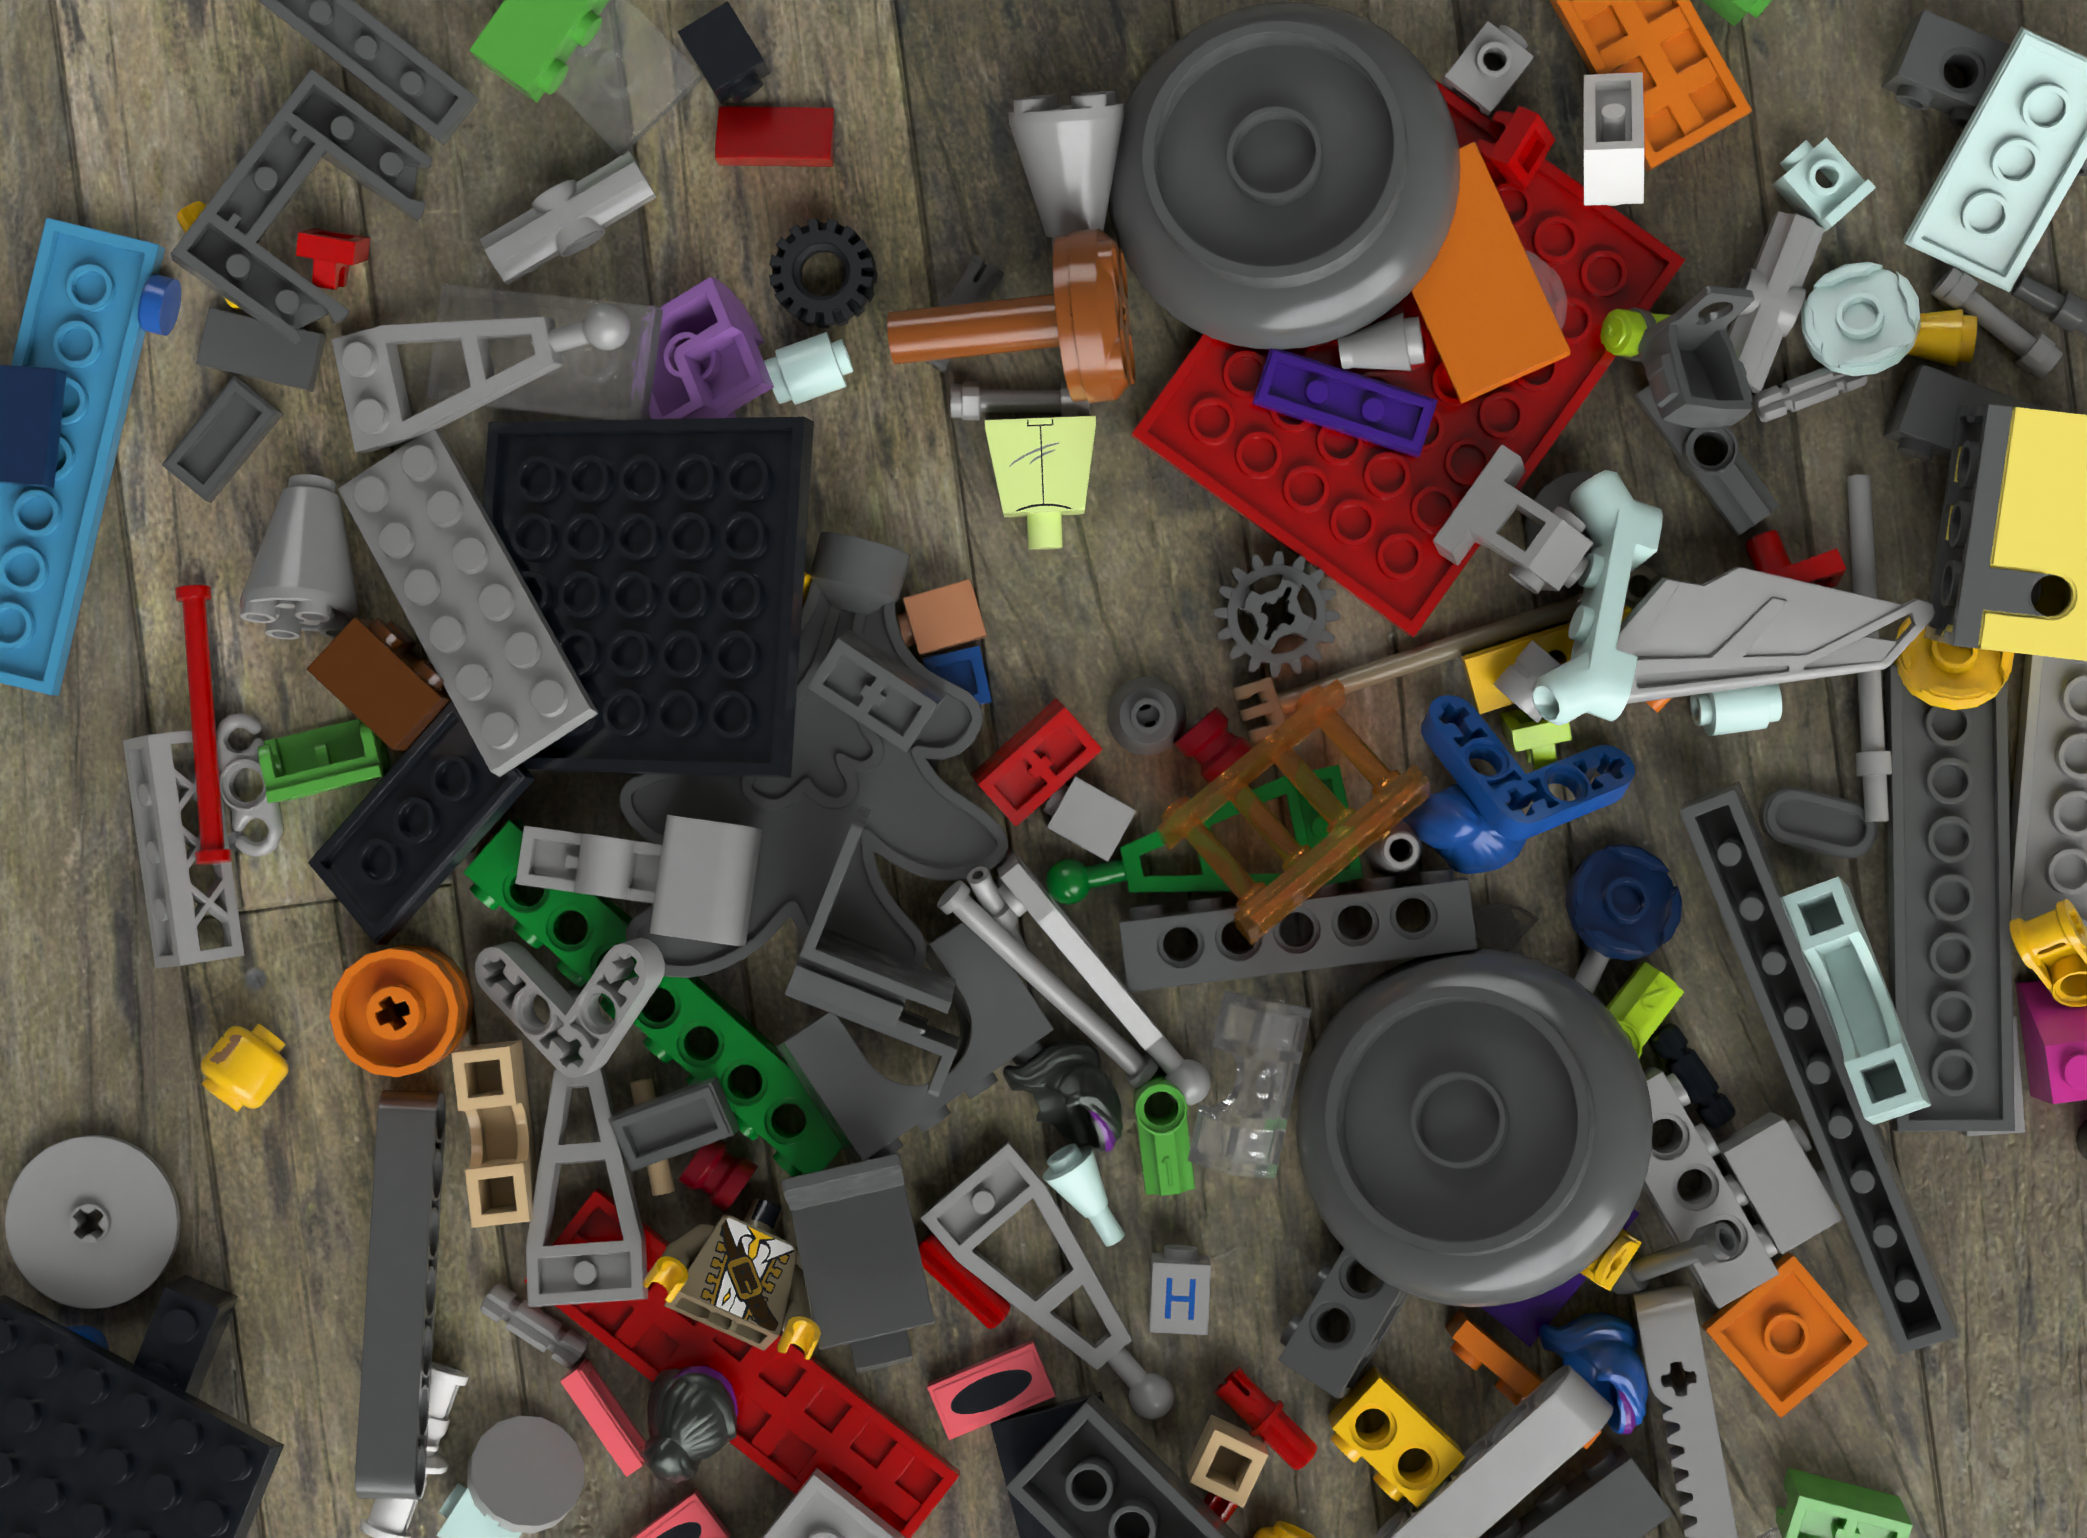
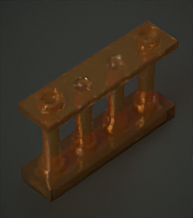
M1338 679L1334 680L1325 689L1321 685L1310 689L1296 703L1295 710L1297 712L1191 800L1188 796H1183L1172 803L1161 816L1163 823L1157 827L1161 841L1168 850L1186 838L1239 899L1236 903L1239 910L1233 914L1236 928L1251 945L1430 797V780L1415 764L1403 774L1398 770L1391 772L1338 714L1337 711L1346 704L1345 687ZM1318 727L1374 787L1371 791L1374 798L1358 811L1353 807L1346 809L1292 749ZM1273 764L1281 770L1329 824L1326 829L1329 835L1314 848H1311L1308 844L1301 846L1248 786ZM1229 800L1284 861L1281 868L1285 872L1268 886L1263 882L1256 884L1203 823Z

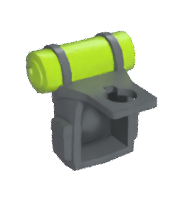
M1707 286L1673 315L1651 313L1643 308L1633 307L1629 310L1615 309L1609 312L1604 319L1600 334L1601 343L1613 355L1623 356V358L1630 361H1641L1644 364L1654 401L1662 420L1692 428L1723 427L1734 425L1745 418L1753 409L1751 404L1753 398L1746 377V370L1743 363L1738 360L1733 343L1727 333V325L1755 300L1752 290ZM1718 302L1729 303L1723 309L1708 313L1705 317L1699 315V312L1708 305Z

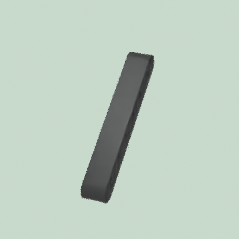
M384 1090L380 1095L378 1103L355 1466V1488L359 1499L419 1500L424 1488L446 1122L445 1097L442 1091Z

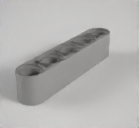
M1570 1365L1559 1368L1463 1453L1465 1458L1418 1508L1410 1501L1407 1502L1382 1525L1374 1538H1479L1589 1442L1608 1422L1613 1412V1406Z

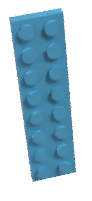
M46 218L11 366L53 368L67 372L54 488L0 484V683L59 696L146 331L141 328L138 321L139 300L146 281L155 274L159 275L165 248L159 244L51 218Z

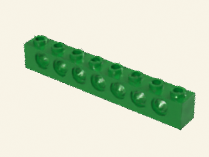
M520 819L509 820L463 872L474 882L469 890L490 909L496 911L499 906L505 909L517 920L512 926L516 933L536 949H539L543 944L560 958L556 964L559 971L574 984L583 987L586 982L588 983L607 952L613 946L626 942V929L633 919L611 899L603 896L544 888L543 897L537 904L525 902L519 895L518 884L515 883L524 826L527 825ZM569 910L581 913L587 921L588 932L581 942L568 940L561 931L562 917ZM631 957L636 965V959L634 957ZM634 969L632 970V972L626 980L638 976ZM663 976L657 988H664L672 994L675 1000V1010L669 1018H658L649 1011L646 1003L633 1023L647 1035L642 1041L646 1048L666 1064H669L673 1059L690 1073L686 1079L689 1086L717 1076L730 1108L734 1112L733 1115L740 1128L739 1130L753 1141L759 1136L766 1140L777 1150L772 1156L773 1159L792 1177L823 1171L843 1147L777 1047L698 976L690 978ZM601 994L604 998L599 1002L600 1006L608 1015L615 1019L614 1003L607 995ZM705 1026L716 1033L719 1047L715 1055L701 1056L692 1049L690 1033L693 1028ZM750 1065L756 1068L762 1077L761 1090L755 1094L740 1092L733 1083L732 1076L735 1067ZM786 1103L799 1106L806 1117L805 1128L798 1132L783 1130L776 1121L777 1107Z

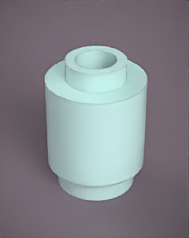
M828 332L775 350V357L764 360L774 388H772L779 404L792 400L797 405L847 387L844 375L854 372L843 340L840 339L832 342Z
M1779 684L1691 695L1690 708L1695 725L1703 726L1709 736L1765 729L1769 722L1779 721L1782 715V696Z

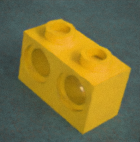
M1375 1366L1356 1384L1350 1396L1344 1397L1327 1415L1331 1427L1335 1431L1330 1438L1331 1441L1354 1463L1361 1456L1378 1471L1372 1477L1373 1480L1396 1502H1399L1405 1496L1418 1508L1465 1458L1459 1445ZM1367 1409H1379L1385 1413L1384 1424L1375 1432L1364 1433L1355 1427L1358 1416ZM1419 1448L1427 1452L1426 1463L1418 1471L1405 1472L1398 1468L1399 1459L1405 1451Z

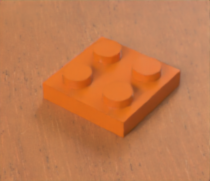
M1787 1252L1774 1263L1779 1275L1726 1304L1701 1325L1704 1331L1780 1418L1785 1416L1869 1344L1798 1259L1790 1252Z

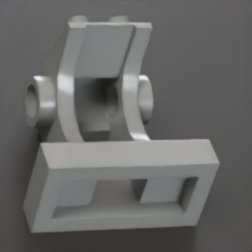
M1501 445L1434 538L1433 542L1440 555L1458 566L1473 544L1478 543L1512 563L1514 567L1509 575L1517 583L1535 594H1538L1540 591H1559L1563 585L1566 588H1570L1580 578L1589 564V559L1584 555L1593 542L1581 534L1586 525L1566 509L1557 506L1552 513L1514 488L1526 472L1521 456ZM1514 510L1527 516L1542 527L1526 551H1523L1498 534Z

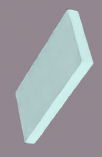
M2020 27L1903 238L1906 245L2007 292L2011 291L2087 158L2086 56L2024 27Z

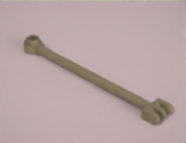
M1641 564L1633 572H1630L1629 581L1632 577L1639 576L1647 582L1658 575L1651 568ZM1656 584L1647 586V591L1641 598L1633 596L1627 588L1624 606L1627 605L1633 610ZM1583 593L1277 693L1271 677L1234 688L1232 691L1235 700L1247 699L1258 693L1261 703L1239 711L1242 722L1265 715L1268 726H1259L1247 732L1249 743L1251 744L1288 732L1284 714L1571 621L1574 612L1581 605Z

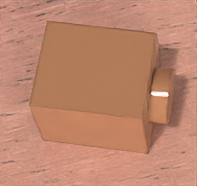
M970 579L905 597L903 601L906 612L896 614L906 646L917 645L919 655L921 656L988 637Z

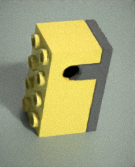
M1993 404L1957 406L1929 599L1935 614L1925 627L1924 638L1959 647L2087 661V415ZM2039 580L2041 583V594L2039 600L2033 605L2031 602V592L2033 586Z

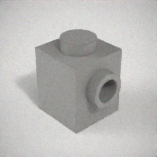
M1487 21L1445 75L1441 84L1486 117H1489L1525 71L1534 56L1526 50L1528 47L1527 42L1516 31L1506 25H1500L1497 28Z

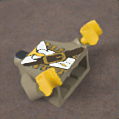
M751 1200L743 1221L730 1215H723L714 1226L700 1224L666 1247L661 1258L657 1260L642 1282V1285L646 1288L652 1282H658L666 1288L668 1296L665 1298V1307L761 1350H765L779 1337L782 1330L783 1334L777 1345L778 1352L785 1354L790 1343L803 1349L805 1353L804 1359L810 1360L821 1335L819 1326L811 1320V1310L803 1270L795 1264L798 1253L797 1247L788 1241L774 1236L783 1211L777 1205L766 1200Z

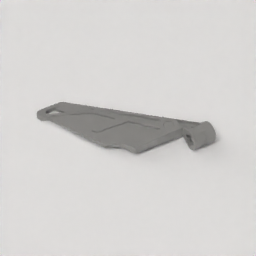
M1739 566L1703 584L1663 577L1620 625L1616 649L1638 656L1634 681L1627 704L1883 670L1889 667L1933 619L1935 611L1932 604L1918 598H1913L1903 604ZM1908 614L1910 615L1912 623L1896 641L1866 636ZM1532 640L1516 658L1517 661L1513 665L1510 664L1493 685L1538 723L1542 716L1532 700L1533 684L1538 677L1557 668L1561 664Z

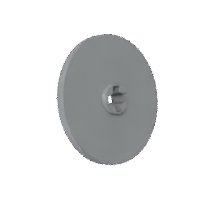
M86 1135L70 1138L38 1154L27 1164L15 1181L9 1195L5 1213L8 1247L14 1262L23 1276L33 1287L50 1299L61 1304L83 1309L107 1308L124 1303L138 1296L154 1284L172 1260L178 1244L181 1224L180 1207L175 1189L168 1175L158 1162L136 1145L119 1138L104 1135ZM99 1210L103 1214L99 1225L104 1232L96 1230L90 1234L86 1233L83 1226L86 1224L87 1218L82 1212L84 1211L89 1214Z

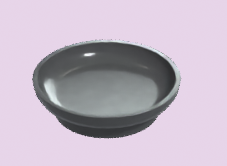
M1282 1L1256 4L1215 17L1181 37L1156 59L1132 91L1124 107V118L1108 201L1112 226L1119 247L1123 250L1124 258L1142 287L1161 307L1190 328L1223 342L1256 349L1271 348L1284 350L1327 343L1371 324L1390 311L1411 292L1436 259L1448 235L1455 214L1460 184L1459 144L1451 113L1438 85L1412 52L1389 32L1368 19L1328 5Z
M1477 948V950L1421 956L1401 963L1380 974L1346 1001L1328 1023L1309 1058L1298 1098L1296 1131L1301 1169L1308 1191L1320 1216L1333 1236L1355 1260L1384 1282L1416 1297L1446 1305L1486 1307L1520 1302L1544 1294L1582 1272L1607 1249L1629 1219L1640 1197L1652 1151L1653 1120L1647 1081L1638 1055L1614 1015L1594 994L1561 970L1540 960L1508 951Z

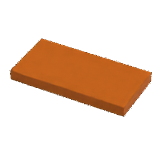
M1475 142L1459 148V194L1448 235L1424 277L1411 290L1461 404L1570 355L1569 346Z

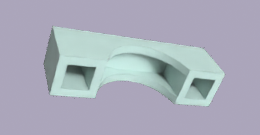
M1838 876L1783 896L1801 949L1816 976L1834 1021L1843 1051L1844 1065L1864 1119L1876 1125L1931 1106L1849 887Z

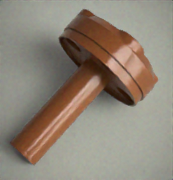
M1099 228L1072 231L1070 235L1056 236L1054 239V294L889 312L887 316V333L892 361L896 365L1060 347L1065 380L1073 402L1088 400L1089 403L1118 400L1128 386L1135 384L1136 381L1128 307L1127 273L1123 250L1119 249L1116 241Z

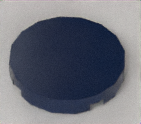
M1617 844L1594 852L1576 866L1567 883L1565 906L1573 929L1587 946L1605 957L1629 961L1649 956L1672 938L1681 921L1682 897L1678 885L1674 887L1671 878L1667 875L1670 871L1661 859L1643 848Z

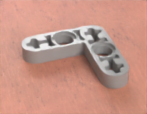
M644 938L633 939L613 946L607 952L576 1001L527 949L519 943L509 941L486 948L478 955L475 962V975L482 990L559 1072L571 1078L581 1077L597 1071L607 1063L661 983L665 973V962L661 951L656 944ZM631 957H634L636 959V965ZM633 969L638 975L637 977L626 980L624 983L619 981L628 978ZM601 994L607 995L614 1003L615 1019L613 1023L605 1020L600 1014L598 1000ZM536 995L543 997L549 1006L550 1018L547 1024L539 1020L535 1014L534 999Z

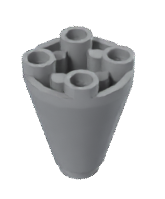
M1116 91L1081 93V95L1071 96V105L1060 106L1058 94L1024 97V99L1013 100L1014 110L1008 111L1009 125L1046 237H1052V251L1056 236L1070 235L1072 231L1097 228L1103 231L1124 118L1123 103L1116 102Z
M310 474L294 475L289 478L288 488L283 489L241 594L239 603L240 617L246 621L266 624L265 634L270 637L293 640L301 637V631H319L321 635L335 638L354 617L359 618V604L341 499L335 494L336 483L329 478Z

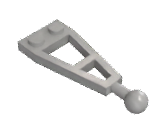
M600 303L593 306L587 312L583 321L556 328L555 320L552 318L531 317L381 325L332 339L355 452L369 453L407 443L431 430H437L564 365L561 351L586 344H591L600 350H614L622 346L630 334L628 315L621 307L615 304ZM532 336L535 355L495 375L487 339ZM461 340L471 387L412 416L397 344Z
M1010 847L1004 859L996 865L999 877L994 882L998 887L997 891L1018 917L1026 911L1030 913L1143 1049L1151 1055L1166 1073L1165 1079L1180 1089L1184 1094L1187 1105H1194L1202 1101L1207 1096L1211 1086L1210 1075L1205 1066L1196 1060L1183 1059L1090 942L1050 896L1045 887L1013 848ZM1168 1093L1170 1098L1177 1102V1100L1171 1094Z
M572 989L567 991V993L576 1001L583 989ZM604 1068L577 1078L567 1077L558 1070H554L532 1205L533 1219L529 1224L526 1243L528 1307L648 1299V1288L642 1285L644 1278L647 1276L646 1238L628 1164L608 1120L615 1113ZM588 1087L601 1142L564 1145L572 1088ZM605 1161L624 1240L549 1246L561 1164Z
M1009 1140L921 1214L920 1219L962 1266L1096 1370L1107 1362L1130 1388L1128 1395L1129 1403L1137 1415L1152 1420L1161 1418L1170 1411L1174 1403V1390L1171 1383L1160 1374L1146 1373L1127 1351L1125 1346L1132 1341L1130 1332L1048 1186ZM1031 1199H1034L1071 1264L1068 1270L1036 1297L974 1249ZM1081 1285H1083L1109 1331L1095 1344L1052 1311Z

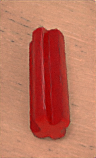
M933 1233L927 1235L918 1244L923 1268L988 1329H993L1007 1317L1011 1308L1010 1304L995 1290L962 1266Z

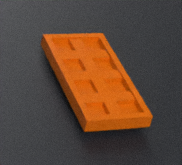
M1549 0L1591 74L1643 72L1644 169L1646 172L1660 166L1752 112L1750 105L1690 0Z

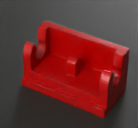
M1055 698L974 770L971 776L995 805L1017 827L1103 749L1067 708Z

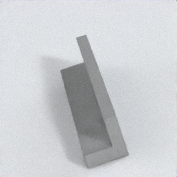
M192 730L151 734L123 740L155 968L183 966L245 956L231 862L212 864L215 881L206 894H203L190 882L189 868L195 861V852L201 851L200 834L196 837L182 826L181 810L190 798L197 802L195 772L188 780L174 769L171 745L193 743ZM177 786L182 790V791L179 793V795H178V791H177ZM221 797L225 849H229L223 800ZM185 843L190 847L187 852ZM217 897L219 906L214 902ZM193 900L198 904L195 909ZM207 912L221 922L225 947L200 950L197 926Z

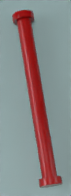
M208 585L180 586L175 588L176 601L182 602L201 845V851L195 852V859L198 865L227 863L232 861L231 849H225L206 609V601L212 599L211 587Z

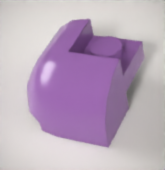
M712 276L664 304L648 318L652 325L642 342L640 360L633 361L636 381L651 419L737 418L734 410L774 388L758 349V346L765 342L754 320L734 293Z

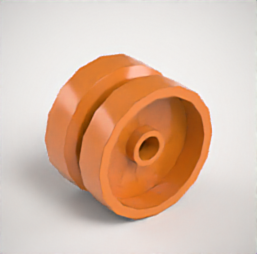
M406 943L366 954L347 968L333 990L329 1018L335 1041L351 1062L372 1074L401 1077L423 1071L439 1063L460 1046L471 1027L474 1001L468 978L452 958L431 946ZM405 1001L409 1006L410 1014L402 1017L397 1010V1005Z

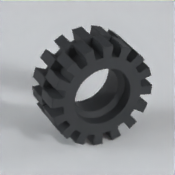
M818 219L807 220L808 225L801 228L797 224L789 229L792 233L786 239L781 237L777 242L776 246L779 249L776 256L771 255L769 265L772 267V275H769L770 284L776 293L774 295L792 316L806 325H816L819 328H829V326L836 324L839 327L846 325L853 316L856 315L858 318L865 311L863 307L867 301L871 302L874 297L873 287L874 283H877L878 273L875 271L874 264L876 262L873 254L863 239L847 225L846 227L840 225L838 221L827 219V222H819ZM822 252L838 256L843 261L846 270L843 285L838 291L828 296H817L810 293L802 281V270L806 261L813 255Z

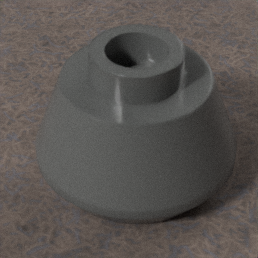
M1140 677L1128 681L1116 691L1108 707L1107 719L1111 734L1124 749L1138 755H1156L1171 748L1182 735L1186 723V709L1180 694L1169 683L1154 677ZM1142 705H1150L1149 709L1143 711L1139 709ZM1148 722H1156L1152 727H1145V724Z

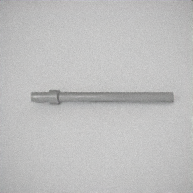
M1852 475L1847 477L1853 593L1877 598L1871 475ZM1879 629L1866 636L1879 638ZM1881 670L1857 673L1861 752L1855 753L1856 775L1863 777L1865 822L1889 821L1887 775L1892 774L1891 751H1885Z

